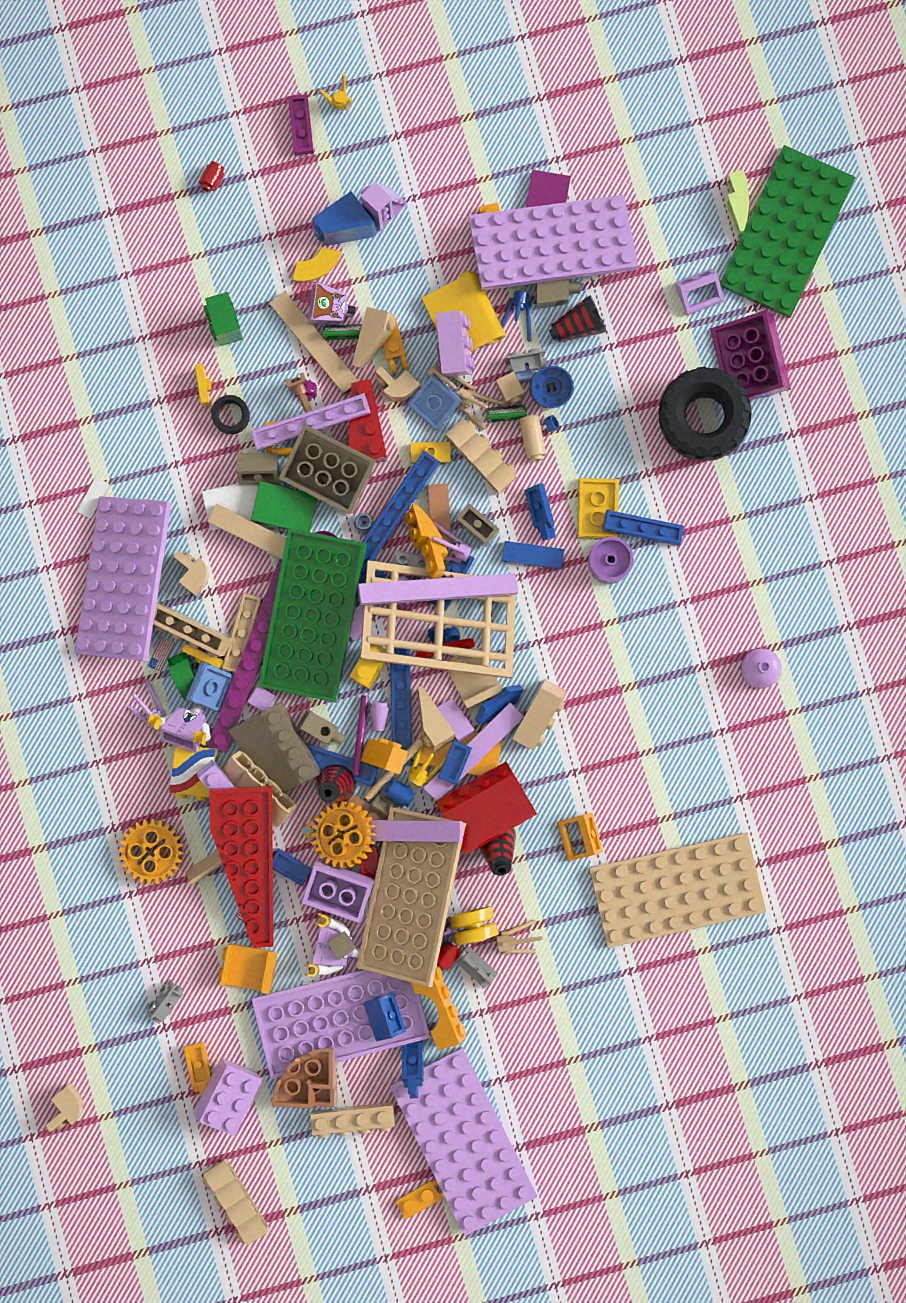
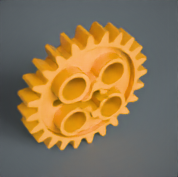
M341 801V804H333V807L326 806L327 812L320 811L322 818H315L319 824L312 826L317 830L316 833L311 834V836L317 839L312 844L318 845L315 852H322L319 858H327L326 864L333 862V867H338L339 865L340 868H346L347 865L348 867H354V862L361 864L360 858L367 859L365 852H372L369 844H375L371 840V837L376 836L375 833H371V829L375 828V825H369L372 817H365L368 811H361L362 806L357 805L355 807L354 803L349 802L347 805V802ZM349 816L350 823L346 826L345 818ZM332 826L333 834L330 836L328 829ZM356 834L359 835V841L357 844L354 842V836ZM339 844H341L343 847V850L340 854L337 851V847Z
M144 819L143 826L136 822L137 829L129 827L131 834H123L126 841L119 842L124 845V848L118 849L119 852L123 853L119 860H125L121 867L129 868L126 872L127 875L134 873L132 880L140 877L141 884L145 879H147L148 885L152 884L153 879L156 884H160V878L168 881L167 874L174 877L175 875L172 870H180L176 864L184 862L179 858V855L185 854V852L180 851L184 844L178 843L182 836L175 837L177 829L169 830L171 827L170 823L164 827L163 820H160L157 825L155 819H152L150 824L147 819ZM152 831L157 835V840L154 843L148 840V834ZM162 839H165V843L154 851L155 856L150 855L140 865L138 864V861L150 852L148 848L156 847ZM136 845L142 849V854L139 857L133 854V848ZM165 846L171 851L168 858H164L161 854ZM150 860L156 866L152 872L146 868V864Z

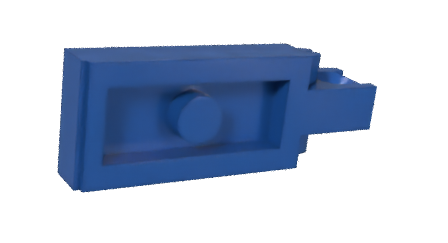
M544 483L525 489L534 528H537L541 533L542 540L555 538L554 520Z
M423 1041L402 1045V1081L404 1088L408 1087L410 1099L418 1098V1086H423L424 1082Z

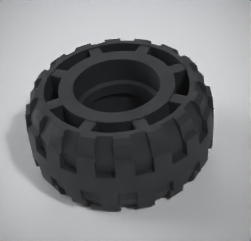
M697 367L696 369L681 373L676 379L671 381L662 395L658 415L661 432L670 447L685 458L704 462L721 459L737 449L748 433L752 411L748 393L736 377L719 368ZM710 398L722 406L724 419L717 430L710 433H699L688 425L686 411L694 400Z

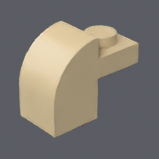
M382 366L376 370V380L383 388L387 387L383 390V393L389 400L396 402L408 400L420 389L419 382L407 370L396 380Z
M178 551L174 557L189 569L179 582L197 597L208 582V567L200 557L193 563L195 558L189 553L185 552L183 554Z
M70 1083L51 1099L61 1113L46 1125L50 1132L55 1128L58 1131L68 1124L66 1119L73 1125L82 1114V1097Z

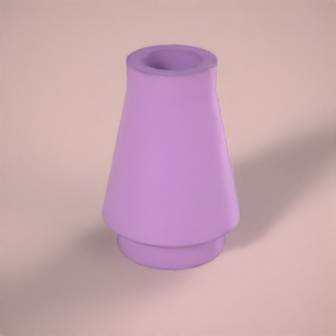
M371 702L369 709L373 731H385L389 711L387 702Z

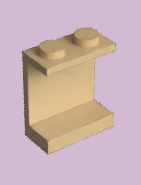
M475 646L471 649L481 651L482 647L477 649V647ZM455 656L448 660L449 662L481 666V659L459 658V656ZM448 671L467 710L498 695L503 689L494 676Z

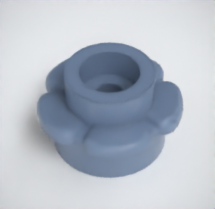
M368 513L358 514L356 521H354L355 528L363 533L368 532L374 524L372 516Z

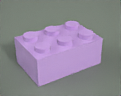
M460 310L436 313L442 374L447 377L472 375L475 363L474 358L470 356V350L473 349L472 338L468 336V330L471 329L470 318H467L466 314Z
M317 860L302 903L360 923L375 879L340 868L339 866L333 867V864H326L324 861Z
M220 1058L193 1115L198 1122L235 1136L263 1079L255 1071Z

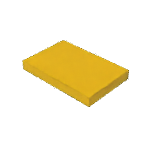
M579 478L577 538H618V533L603 531L602 527L606 510L618 512L619 479Z

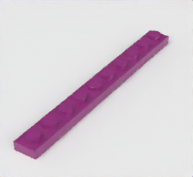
M282 559L278 561L212 731L211 738L207 746L225 753L232 739L229 729L238 724L265 654Z

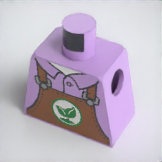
M316 283L312 287L307 324L339 325L343 321L344 316L354 317L356 306L345 304L346 293L321 283Z

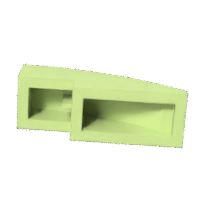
M744 169L730 173L726 180L731 194L727 195L725 203L737 237H741L745 230L749 210V191Z

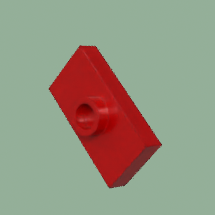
M377 844L369 845L372 852H365L367 859L360 858L361 864H359L360 873L373 879L376 878L379 863Z

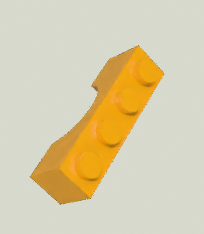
M436 966L432 987L410 983L415 994H421L430 998L437 1007L439 1019L431 1034L439 1051L460 1044L466 1038V1031L459 1021L457 1008L450 999V991L444 984L442 971Z

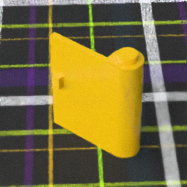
M471 270L465 271L460 275V278L422 297L436 330V313L460 310L466 314L467 318H470L471 329L468 330V336L472 338L473 349L470 352L485 344L497 343L506 337L485 290L481 291L480 281L476 272H471Z

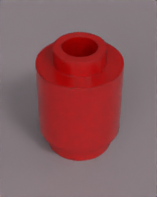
M214 161L206 165L198 181L201 189L209 193L217 190L224 176L225 169L222 165Z
M449 941L440 947L437 966L442 972L444 969L448 971L459 957L458 953L461 951Z

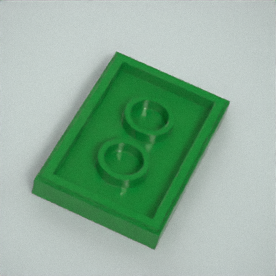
M259 481L250 521L287 530L291 528L310 532L317 498L303 491Z

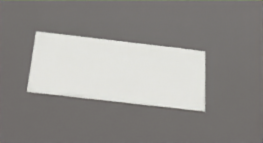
M95 477L77 512L91 519L98 507L99 496L104 495L109 484Z

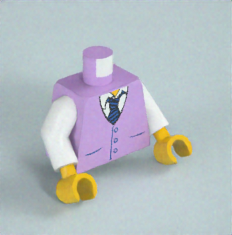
M193 705L191 710L180 707L175 712L162 718L151 714L148 719V726L153 725L156 730L160 728L162 741L197 753L200 743L205 745L211 738L209 725L206 724V717L202 715L204 709L199 705Z
M322 913L317 914L322 917V920L320 922L314 921L321 928L313 964L307 963L304 965L311 969L308 974L304 973L305 976L329 975L340 971L343 966H346L348 957L359 959L361 947L357 946L349 954L340 960L338 959L328 942L344 931L351 940L353 936L350 935V930L341 921L327 917Z

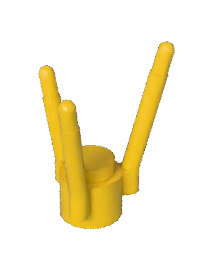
M342 74L341 91L335 92L333 98L324 90H320V93L328 100L329 105H334L337 110H349L352 98L348 99L346 94V74Z
M425 744L417 751L413 765L408 771L410 773L408 779L420 787L423 783L427 784L442 768L445 761L444 759L427 775L428 771L425 769L434 756L433 753H430L422 767H417Z

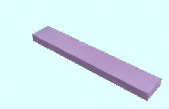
M363 393L252 430L251 435L258 451L298 438L304 424L319 431L370 414L371 412L366 396Z
M511 703L467 744L472 749L459 781L524 718ZM439 773L423 787L436 801L455 786V784L438 778Z
M371 820L369 822V825H375V828L371 829V833L376 834V836L371 837L372 841H463V821ZM358 834L354 836V841H359Z

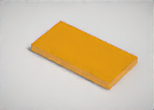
M472 733L459 742L467 745L477 734ZM503 740L499 741L467 774L481 776L497 767ZM453 741L433 752L431 747L427 748L424 745L418 763L423 764L430 753H433L434 756L428 765L437 767L446 758Z

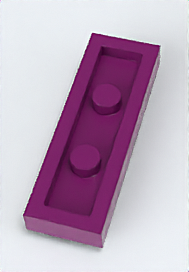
M308 94L288 96L294 155L314 154Z

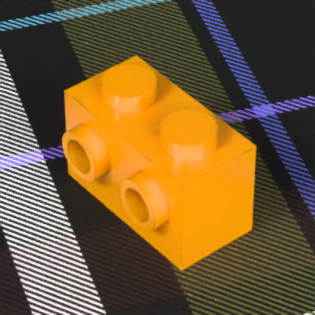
M380 737L377 740L369 738L361 761L400 775L408 751L400 749L401 744L392 741L389 743L388 740Z

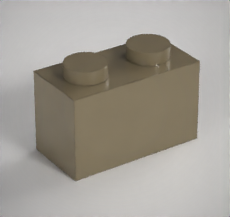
M278 452L238 454L237 476L239 485L259 484V481L279 484L280 465Z
M468 504L456 518V523L485 547L492 542L500 530L471 504Z

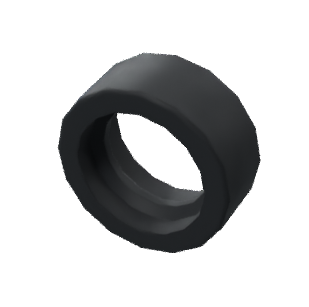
M225 395L214 402L211 409V418L214 425L221 432L237 434L247 427L250 421V412L246 403L240 397ZM228 403L238 405L242 411L240 422L234 426L224 425L219 418L220 409Z

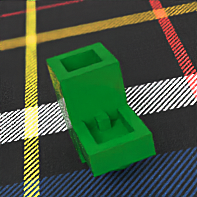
M182 652L167 660L173 681L183 700L186 701L196 674L192 669L187 653Z

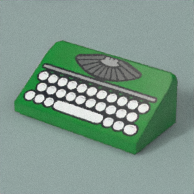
M362 324L323 326L322 335L325 340L359 339Z
M523 404L488 407L486 409L488 423L519 420L527 416L526 406Z

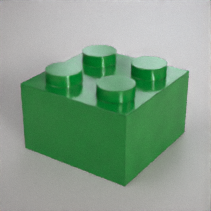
M225 292L205 298L207 305H204L203 308L209 323L212 322V324H209V329L214 341H218L220 346L243 340L229 293Z

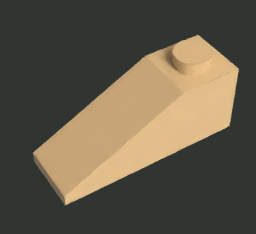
M366 308L352 362L353 366L363 369L391 335V331L396 324V315L383 310Z
M421 685L418 687L417 694L423 733L422 740L427 748L431 747L433 752L453 741L455 732Z

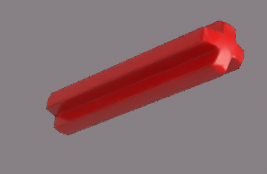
M473 638L443 643L442 646L471 649L475 647ZM416 650V655L419 658L427 659L434 656L432 652Z

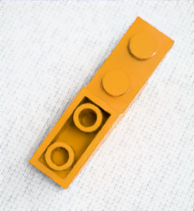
M413 504L405 516V521L410 530V539L413 541L414 548H421L422 556H424L426 562V571L429 573L430 579H438L445 571L443 561L448 551L446 546L432 540L433 536L442 539V536L427 514L417 504Z

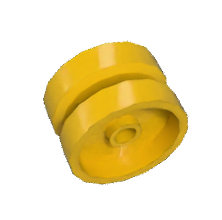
M492 906L466 911L449 917L451 928H465L453 935L456 945L477 943L499 934L496 923L483 924L484 921L494 917Z

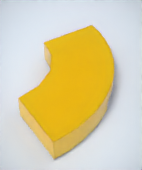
M321 247L319 253L313 259L297 261L293 282H312L329 273L337 264L341 251Z

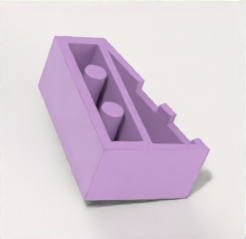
M374 182L371 186L367 185L361 192L362 206L380 231L408 204L393 189Z

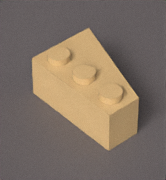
M545 679L512 739L531 750H534L536 745L540 747L545 739L543 735L545 729L550 730L555 722V719L552 718L555 712L560 713L565 704L562 699L566 690Z

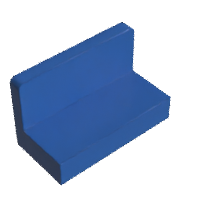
M393 992L363 1003L376 1041L390 1039L406 1032Z

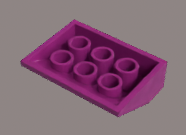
M764 310L710 328L719 368L730 375L732 374L746 389L749 400L791 390L773 313Z

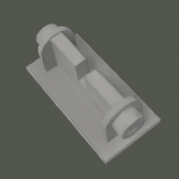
M534 348L530 349L528 353H510L505 359V363H510L507 364V371H514L515 373L526 371L525 364L527 363L529 370L542 369L543 366H547L546 358H542L545 356V350Z
M398 550L394 551L391 564L426 568L424 556Z
M469 946L455 961L484 989L498 974Z
M172 980L168 984H164L160 989V995L147 1008L146 1013L149 1019H153L158 1024L164 1021L172 1010L167 1004L170 1003L175 1006L183 996L182 992L184 990L178 985L176 987Z

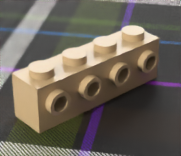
M156 603L153 628L164 632V630L171 632V637L180 641L183 638L189 641L188 645L196 649H200V647L206 649V653L215 658L225 656L233 639L232 637L164 604Z
M393 1102L315 1110L310 1114L312 1136L317 1135L318 1138L330 1137L331 1133H338V1136L350 1135V1131H358L359 1134L371 1132V1129L379 1128V1131H389L391 1127H395L396 1123Z

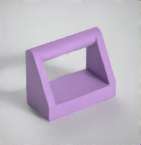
M712 269L675 282L676 290L687 315L724 302L717 272ZM712 283L717 296L689 306L686 292Z

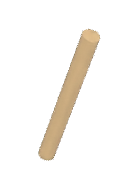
M418 738L408 748L405 763L424 744L421 738ZM387 771L364 797L370 801L396 773Z

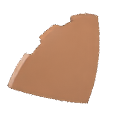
M334 1047L309 1051L291 1062L276 1083L272 1106L310 1109L314 1106L335 1107L337 1104V1071Z

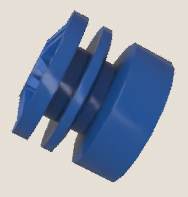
M547 366L538 370L532 376L529 383V393L533 401L544 408H557L566 404L574 391L571 375L559 366ZM553 383L555 390L547 392L546 384Z

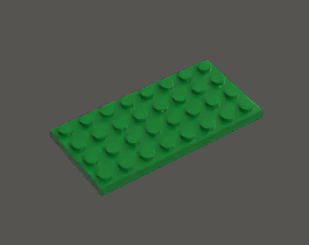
M784 145L720 281V286L791 318L856 177Z
M288 528L259 687L334 703L337 702L358 595L357 586L360 584L367 543Z

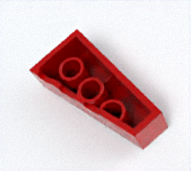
M371 379L351 383V397L364 393L371 413L349 421L348 446L375 459L376 463L388 461Z

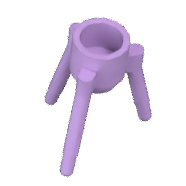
M434 522L438 530L457 542L456 545H453L435 536L432 537V540L453 549L452 555H455V557L446 556L444 560L454 561L459 564L461 560L466 562L472 547L467 546L468 543L460 540Z
M148 679L145 682L158 712L156 709L150 711L135 693H132V697L146 712V717L132 706H128V709L145 722L146 725L151 714L158 715L161 718L166 715Z

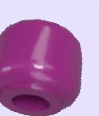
M306 380L307 383L304 386L307 393L305 394L310 402L312 398L317 397V385L310 380Z

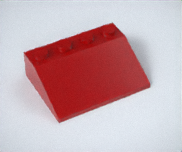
M506 761L436 801L445 819L466 823L461 846L465 855L537 815Z

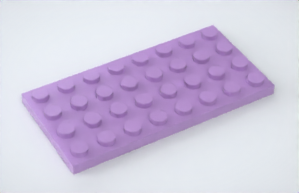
M624 195L469 215V225L481 291L638 270V261Z
M99 496L75 654L148 661L171 502Z
M364 969L252 998L271 1079L281 1077L291 1062L315 1049L334 1047L335 1060L340 1062L430 1038L420 994L414 993L411 983ZM393 992L406 1032L390 1039L376 1041L363 1003Z
M462 1047L424 1067L423 1086H418V1098L410 1099L408 1087L404 1088L402 1079L389 1085L464 1236L538 1197Z

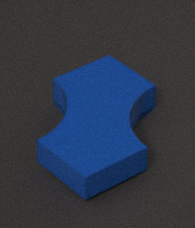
M522 686L504 687L495 698L482 703L475 717L477 723L491 722L509 703L512 705L517 704L524 690Z

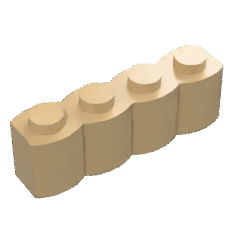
M462 418L445 434V437L499 495L516 480L517 476L515 473L517 471L510 463L506 465L501 460L503 456L497 449L492 450L488 446L490 442L483 434L479 436L475 432L476 427L470 420L466 421Z
M239 751L231 756L223 767L222 771L236 787L272 786V825L276 827L282 825L297 808L295 802L288 795L284 794L275 782L268 779L265 772L254 765L250 757L244 752Z
M226 1158L204 1172L205 1178H203L205 1186L214 1191L216 1204L225 1209V1218L230 1225L234 1224L236 1227V1235L241 1243L245 1242L246 1245H249L269 1231L270 1228Z

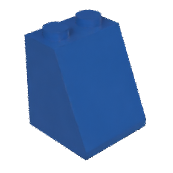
M352 191L312 218L314 235L319 242L323 241L326 246L371 238L376 235L374 221Z

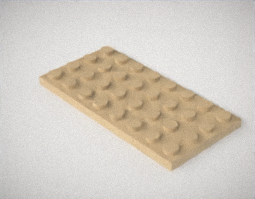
M390 807L388 820L454 821L395 807ZM463 823V836H464V831H465L466 823ZM383 841L357 968L427 987L433 986L462 842Z
M748 832L589 868L607 948L766 912Z

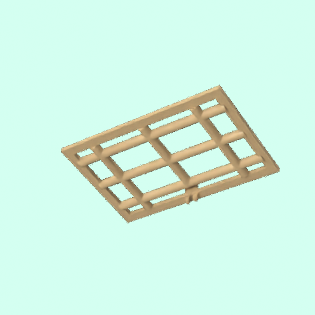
M367 561L366 583L400 581L398 580L399 574L430 578L426 568ZM375 571L391 573L390 579L375 577ZM444 571L440 578L468 577L475 575ZM516 595L471 598L484 600L483 621L444 616L445 600H437L436 615L396 610L397 603H389L388 608L364 605L360 659L511 679L513 677ZM492 602L507 603L506 624L491 623ZM372 615L388 617L386 638L371 636ZM396 618L435 623L434 644L395 639ZM443 624L482 629L481 651L442 646ZM490 631L505 632L504 654L490 652ZM370 644L386 646V652L370 651ZM394 648L432 652L434 656L433 659L396 655L394 654ZM442 654L481 659V666L442 661ZM489 660L504 662V669L489 667Z

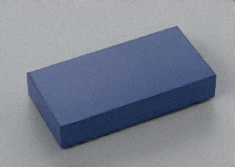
M453 740L438 778L457 785L472 747Z
M279 848L273 856V869L300 886L304 885L313 870L311 867Z

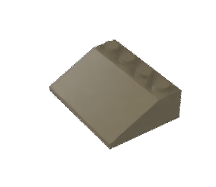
M304 424L278 479L350 515L357 508L376 460Z
M282 701L229 729L239 750L248 755L254 765L261 768L268 779L275 782L283 793L309 781L321 772Z

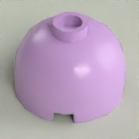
M759 648L745 655L740 670L742 678L748 685L763 689L772 686L778 681L782 665L774 652Z

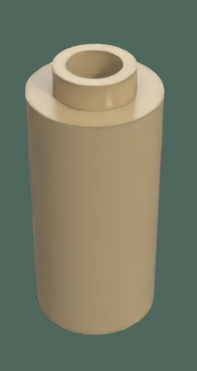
M530 415L520 418L519 422L527 459H531V462L543 460L546 451L539 416Z

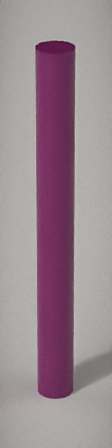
M361 695L352 770L353 776H360L369 702V696Z

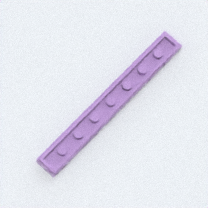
M515 573L362 583L357 586L360 605L518 594Z

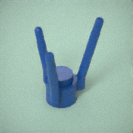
M515 291L513 298H510L509 305L501 321L502 328L504 327L512 307L516 310L515 321H518L520 311H524L526 308L527 339L530 342L531 301H529V294L524 291Z

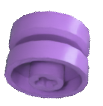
M603 538L596 542L589 553L588 569L592 576L601 583H618L626 577L632 568L634 561L633 551L620 538ZM609 557L611 560L614 559L615 561L613 563H609L607 559Z

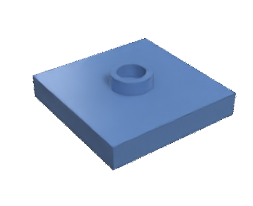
M432 374L407 405L437 431L463 400L436 375Z
M201 661L186 699L219 712L234 675Z

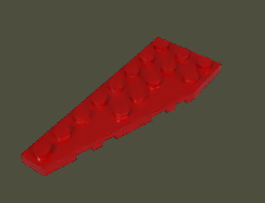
M272 786L209 788L210 831L253 948L273 947Z

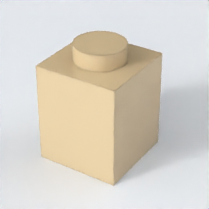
M514 371L496 380V386L506 405L510 403L515 405L522 401L525 392Z

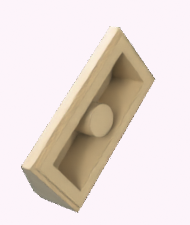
M218 850L186 871L190 884L197 883L223 865Z

